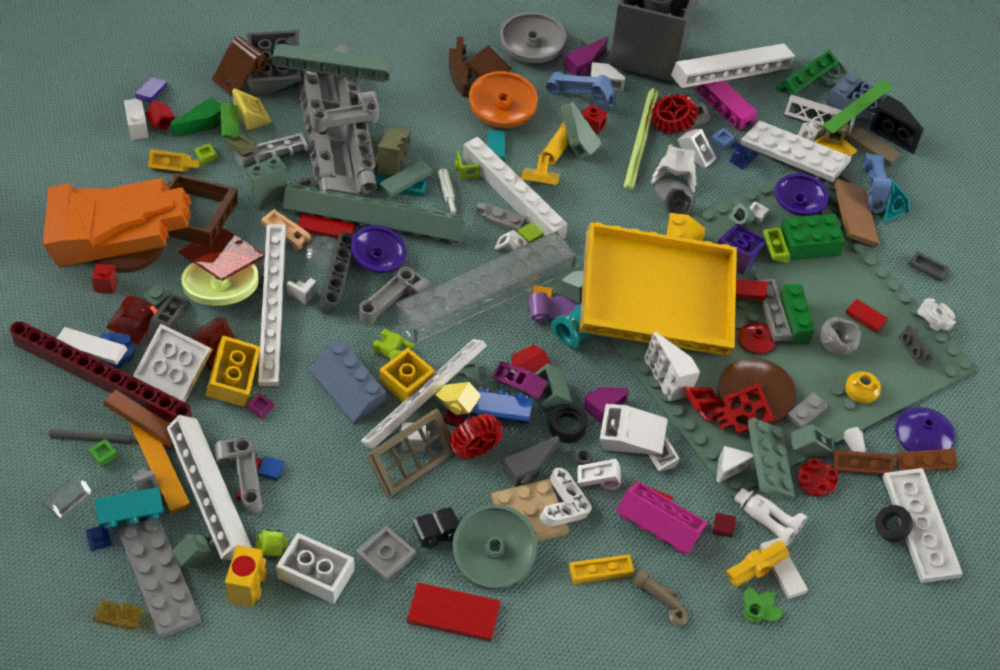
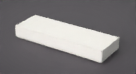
M779 538L761 543L760 549L763 550L777 542ZM790 556L772 566L771 569L787 599L807 593L808 589Z

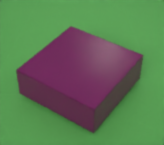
M261 393L246 405L247 410L261 420L275 407V404Z

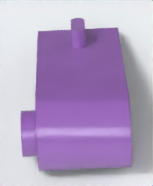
M542 292L529 295L531 319L537 323L555 319L561 315H569L578 304H581L563 296L547 297V294Z

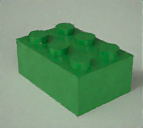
M836 214L782 219L780 227L790 253V260L841 255L845 240Z

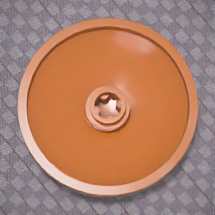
M496 71L487 73L479 77L470 88L469 106L471 111L479 120L493 127L512 128L520 126L529 121L537 109L538 96L534 86L524 77L512 72Z

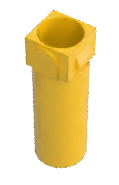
M564 122L541 152V154H544L543 162L545 155L550 156L548 165H554L569 145Z

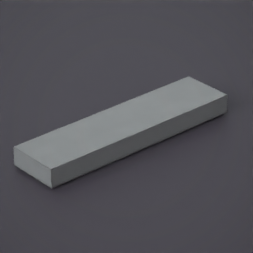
M775 279L756 280L768 282L766 300H761V304L773 342L792 340L793 335Z

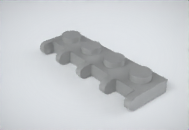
M300 133L257 144L258 150L244 155L234 151V155L240 168H244L246 164L252 162L258 164L260 160H266L275 156H282L288 153L292 156L294 152L301 150L308 152L309 146L303 134Z

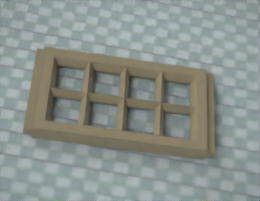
M439 409L432 410L366 455L386 497L394 495L454 454L450 445L451 435ZM432 421L438 434L427 440L422 427ZM418 430L424 443L413 450L408 436ZM439 437L445 450L434 456L429 443ZM404 440L409 453L399 459L394 446ZM426 447L431 459L421 466L415 453ZM390 449L396 462L385 469L380 455ZM412 456L417 469L407 475L401 462ZM398 465L403 479L393 485L387 472Z

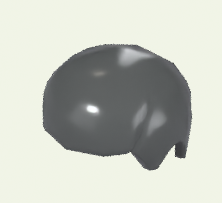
M674 189L668 192L665 197V207L669 214L688 215L692 209V200L683 189Z

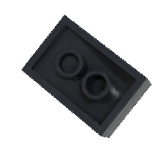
M887 95L877 105L869 130L914 155L924 128L902 102Z

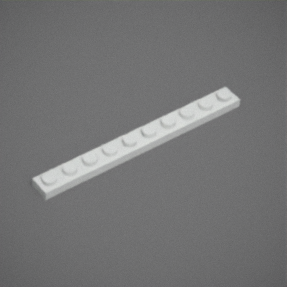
M285 224L267 225L259 386H279L286 239Z

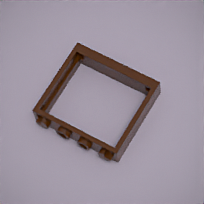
M176 173L173 179L168 182L170 190L183 187L187 194L221 203L205 229L188 225V228L168 231L169 237L211 247L238 203V188Z

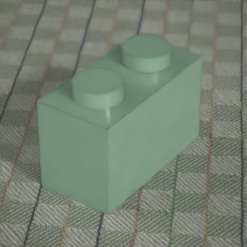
M547 363L534 373L547 381L545 390L540 395L542 406L554 410L559 405L572 402L564 370Z

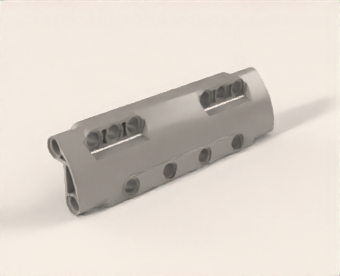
M338 45L334 49L336 52L350 53L346 45ZM301 71V81L297 83L314 180L319 183V189L360 197L374 192L377 188L373 171L376 163L367 122L329 127L323 132H317L312 129V111L314 109L322 108L329 110L359 105L358 98L356 97V93H361L358 78L335 75L340 97L339 102L334 75ZM348 146H349V149H350V154H351V159H352V164H353V170H354L355 178H354V176H353V171H352V166H351V160H350V155H349Z

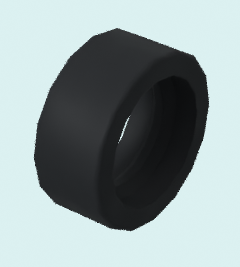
M562 404L551 412L549 431L553 437L558 436L559 441L564 443H573L584 436L587 427V415L580 407L573 404ZM563 416H569L578 420L580 425L574 430H564L557 425L556 421Z

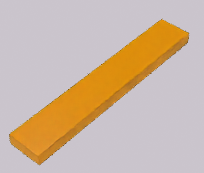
M129 422L148 466L155 474L158 487L170 513L173 514L191 507L162 443Z

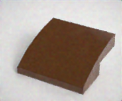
M489 45L466 64L478 77L490 72H510L512 70Z

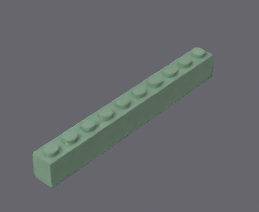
M289 184L285 188L283 208L288 209L292 213H299L301 211L306 212L307 215L324 216L323 218L332 220L338 218L342 222L352 223V221L359 222L361 226H383L395 229L394 231L398 233H405L407 231L412 232V235L415 236L428 235L431 239L440 240L441 238L448 239V242L451 243L462 242L465 236L467 216L296 184Z

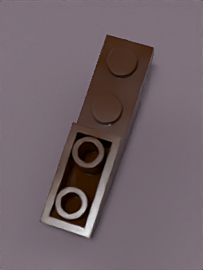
M457 37L456 48H449V71L454 86L462 97H466L467 90L470 91L471 80H468V78H471L472 70L466 65L469 62L466 61V56H463V54H466L467 44H463L464 37Z

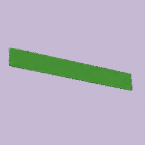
M883 79L823 124V126L832 133L836 132L894 86Z

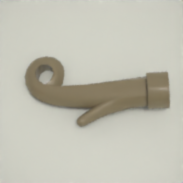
M641 569L632 583L639 588H643L672 609L669 613V619L672 624L676 626L685 625L688 622L687 612L673 597L678 596L679 592L656 582L650 577V574Z

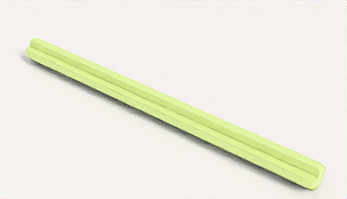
M651 88L647 95L625 178L624 188L628 191H631L635 186L652 120L651 111L654 108V103L657 101L658 90Z

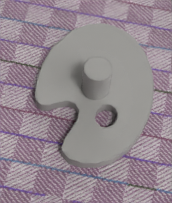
M660 179L655 183L654 190L657 196L664 202L668 192L674 189H683L693 201L690 189L676 180Z

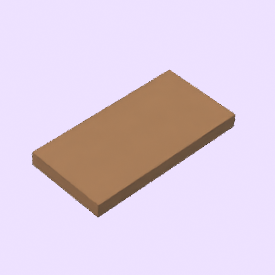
M837 179L834 185L846 237L874 247L877 246L879 241L866 189Z

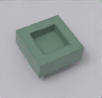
M155 285L142 296L147 304L153 305L154 309L157 310L170 295L158 285Z

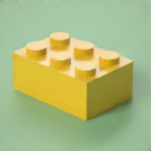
M222 336L217 348L205 396L244 407L250 394L261 347Z

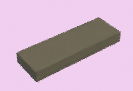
M861 127L856 128L848 136L849 141L868 153L883 155L884 163L889 166L900 158V152Z

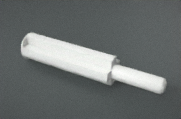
M440 169L438 176L444 198L449 203L451 213L455 214V195L448 170Z

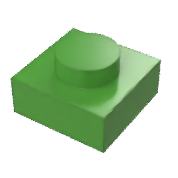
M106 438L88 449L89 454L100 467L118 456L117 451Z

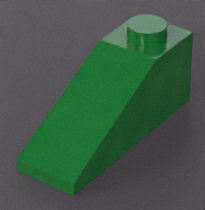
M211 97L172 121V135L176 137L214 129L221 125L220 103Z

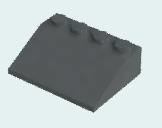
M299 30L247 33L248 42L268 59L267 65L262 70L253 69L248 77L250 95H269L301 81L300 70L277 67L271 61L276 45L299 46Z

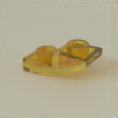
M101 599L93 621L114 627L136 630L144 609L125 602L120 605Z

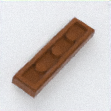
M115 390L104 401L103 405L169 448L174 445L167 430L170 424L124 394Z

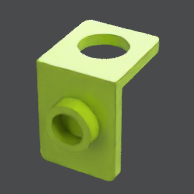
M456 151L454 169L458 171L460 180L480 178V164L463 166L460 152ZM470 169L476 170L474 174H467V171Z

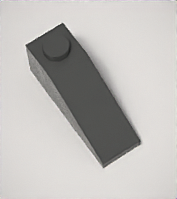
M171 294L151 318L146 338L152 340L160 324L174 330L189 301Z
M558 436L504 458L503 469L514 487L529 484L558 450Z

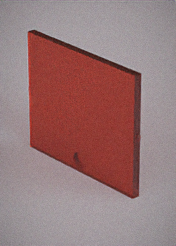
M225 228L221 229L211 247L190 243L178 250L179 254L221 281L265 258V253Z

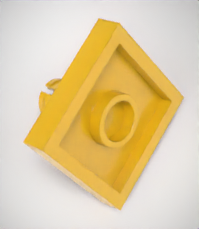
M544 154L538 155L537 170L525 168L522 171L521 179L557 185L560 179L559 173L547 171L549 155H545L544 162Z

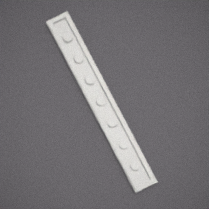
M477 339L471 340L362 439V444L365 447L374 449L487 346L485 342Z

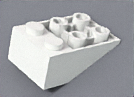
M657 332L653 333L644 357L646 364L650 366L654 378L658 380L663 393L666 394L669 401L686 398L687 395L683 389L695 386L700 374L699 369L692 357Z
M606 404L600 435L602 449L606 451L662 455L668 419L626 405Z

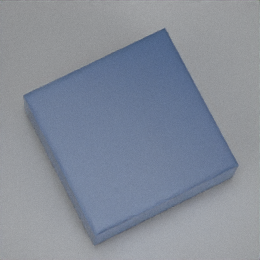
M722 128L711 136V141L724 150L735 141L736 137Z

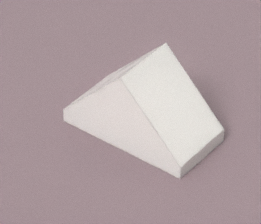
M724 446L719 457L716 481L720 483L748 469L754 455Z

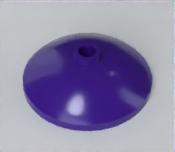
M794 173L782 177L777 182L774 191L775 199L783 209L800 216H810L821 212L826 207L829 198L827 188L820 180L802 173Z
M373 225L364 227L356 232L351 242V252L354 259L365 269L376 273H389L395 271L403 264L406 257V246L402 238L393 230Z
M910 408L899 416L895 425L898 441L909 452L951 449L954 443L955 433L952 424L943 414L931 408Z

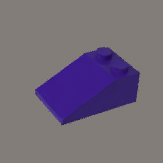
M735 224L717 242L720 245L727 244L737 247L736 273L742 275L751 267L767 244L765 238L739 224Z

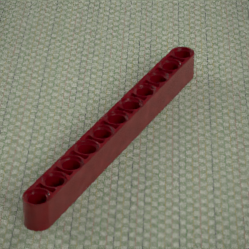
M17 321L10 326V333L14 344L31 354L111 394L115 390L119 391L170 424L178 415L192 418L191 408L187 403L25 322Z

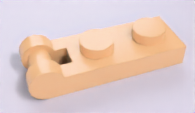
M275 209L261 219V224L265 227L267 225L285 224V241L291 244L297 251L303 247L304 243H308L312 239L307 231Z

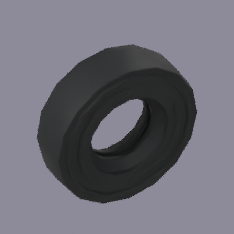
M889 505L877 514L875 527L883 539L890 542H899L911 533L913 519L904 507ZM892 517H899L901 519V525L896 530H889L887 528V521Z

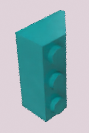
M159 487L95 499L98 523L100 527L104 526L105 529L115 528L118 523L126 522V525L139 523V519L147 518V521L160 519V515H164Z

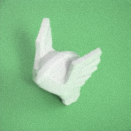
M672 144L668 145V151L655 169L656 171L653 174L651 183L653 184L663 177L667 169L675 176L687 174V182L692 193H695L696 166L694 158L696 151L694 149L691 151L676 148Z

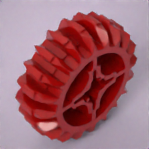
M671 93L669 97L664 95V99H659L658 103H654V108L651 111V119L655 128L659 132L662 131L663 134L669 133L670 136L673 133H676L677 136L679 132L685 133V129L690 130L691 126L695 125L698 117L695 102L692 101L691 97H687L685 94L680 96L679 93L676 95Z
M488 413L484 415L479 414L477 417L473 416L469 420L466 419V422L460 423V426L455 428V432L451 434V448L460 459L465 460L469 458L474 459L477 456L480 457L484 453L487 454L489 450H493V447L501 441L504 434L502 425L499 420L497 421L496 417Z

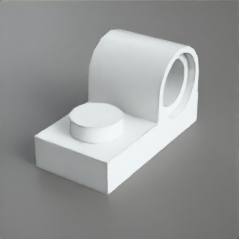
M617 459L579 465L578 484L580 487L601 484L604 489L616 490L621 486V466Z

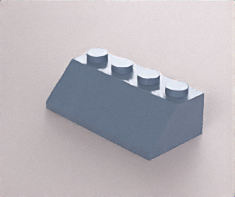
M342 340L325 348L310 368L311 374L353 424L386 406V391Z

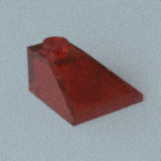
M127 295L106 328L115 333L129 335L131 341L139 345L147 333L150 320L157 312V309L151 303L137 296Z
M216 317L201 326L191 337L193 340L213 349L205 363L209 371H212L217 348L222 336L236 339L225 318Z

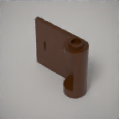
M240 36L235 37L231 41L212 80L233 97L232 90L235 88L241 91L253 69L262 70L267 65L268 59Z

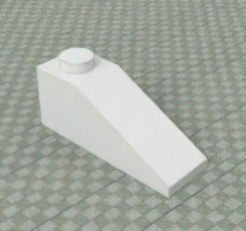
M124 100L131 140L149 138L142 100Z

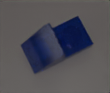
M734 141L731 148L735 149L729 161L737 167L745 169L758 153Z

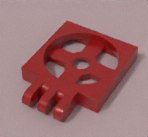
M759 383L722 397L725 407L713 411L715 416L723 414V416L716 419L718 423L726 421V423L719 426L720 430L734 426L737 435L749 431L748 425L745 426L737 422L736 418L739 416H747L748 420L752 418L757 419L755 415L756 410L765 407V416L761 421L770 423L775 420ZM746 393L757 395L761 399L755 402L750 401ZM739 396L742 403L741 407L732 410V402ZM750 405L752 407V411L746 412L744 409L745 406Z

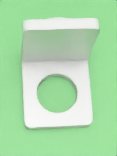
M511 230L499 237L494 249L498 251L509 246L521 258H525L530 244L517 232Z

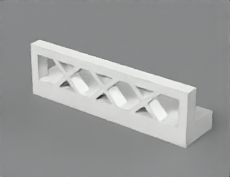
M791 95L784 115L807 122L811 120L816 121V119L820 118L821 122H817L823 126L825 123L822 116L826 114L830 116L832 114L837 115L842 110ZM792 104L798 105L802 109L797 114L789 112ZM811 109L816 111L818 116L810 119L805 112ZM857 116L850 120L851 127L848 135L851 134Z

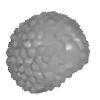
M832 317L826 320L821 327V343L833 355L841 356L854 352L861 340L859 326L847 319Z

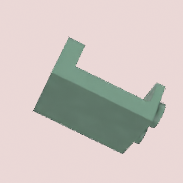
M278 156L245 169L251 184V192L247 193L248 199L256 210L284 199L285 188L288 185L286 166Z

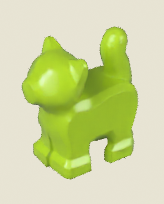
M384 328L380 335L383 336L381 341L376 340L373 344V353H379L391 361L402 352L400 350L402 346L414 349L415 345L402 338L400 334L392 333Z

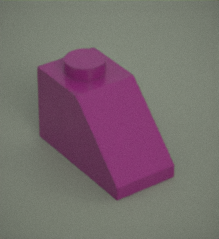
M598 387L595 391H591L585 396L583 410L601 424L606 404L624 405L628 400L629 390L627 388Z

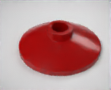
M748 323L740 329L738 335L739 342L745 350L751 353L765 354L770 352L776 345V342H773L769 326L763 323Z

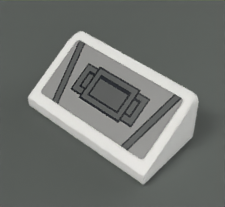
M666 436L663 454H648L658 471L675 468L680 459Z

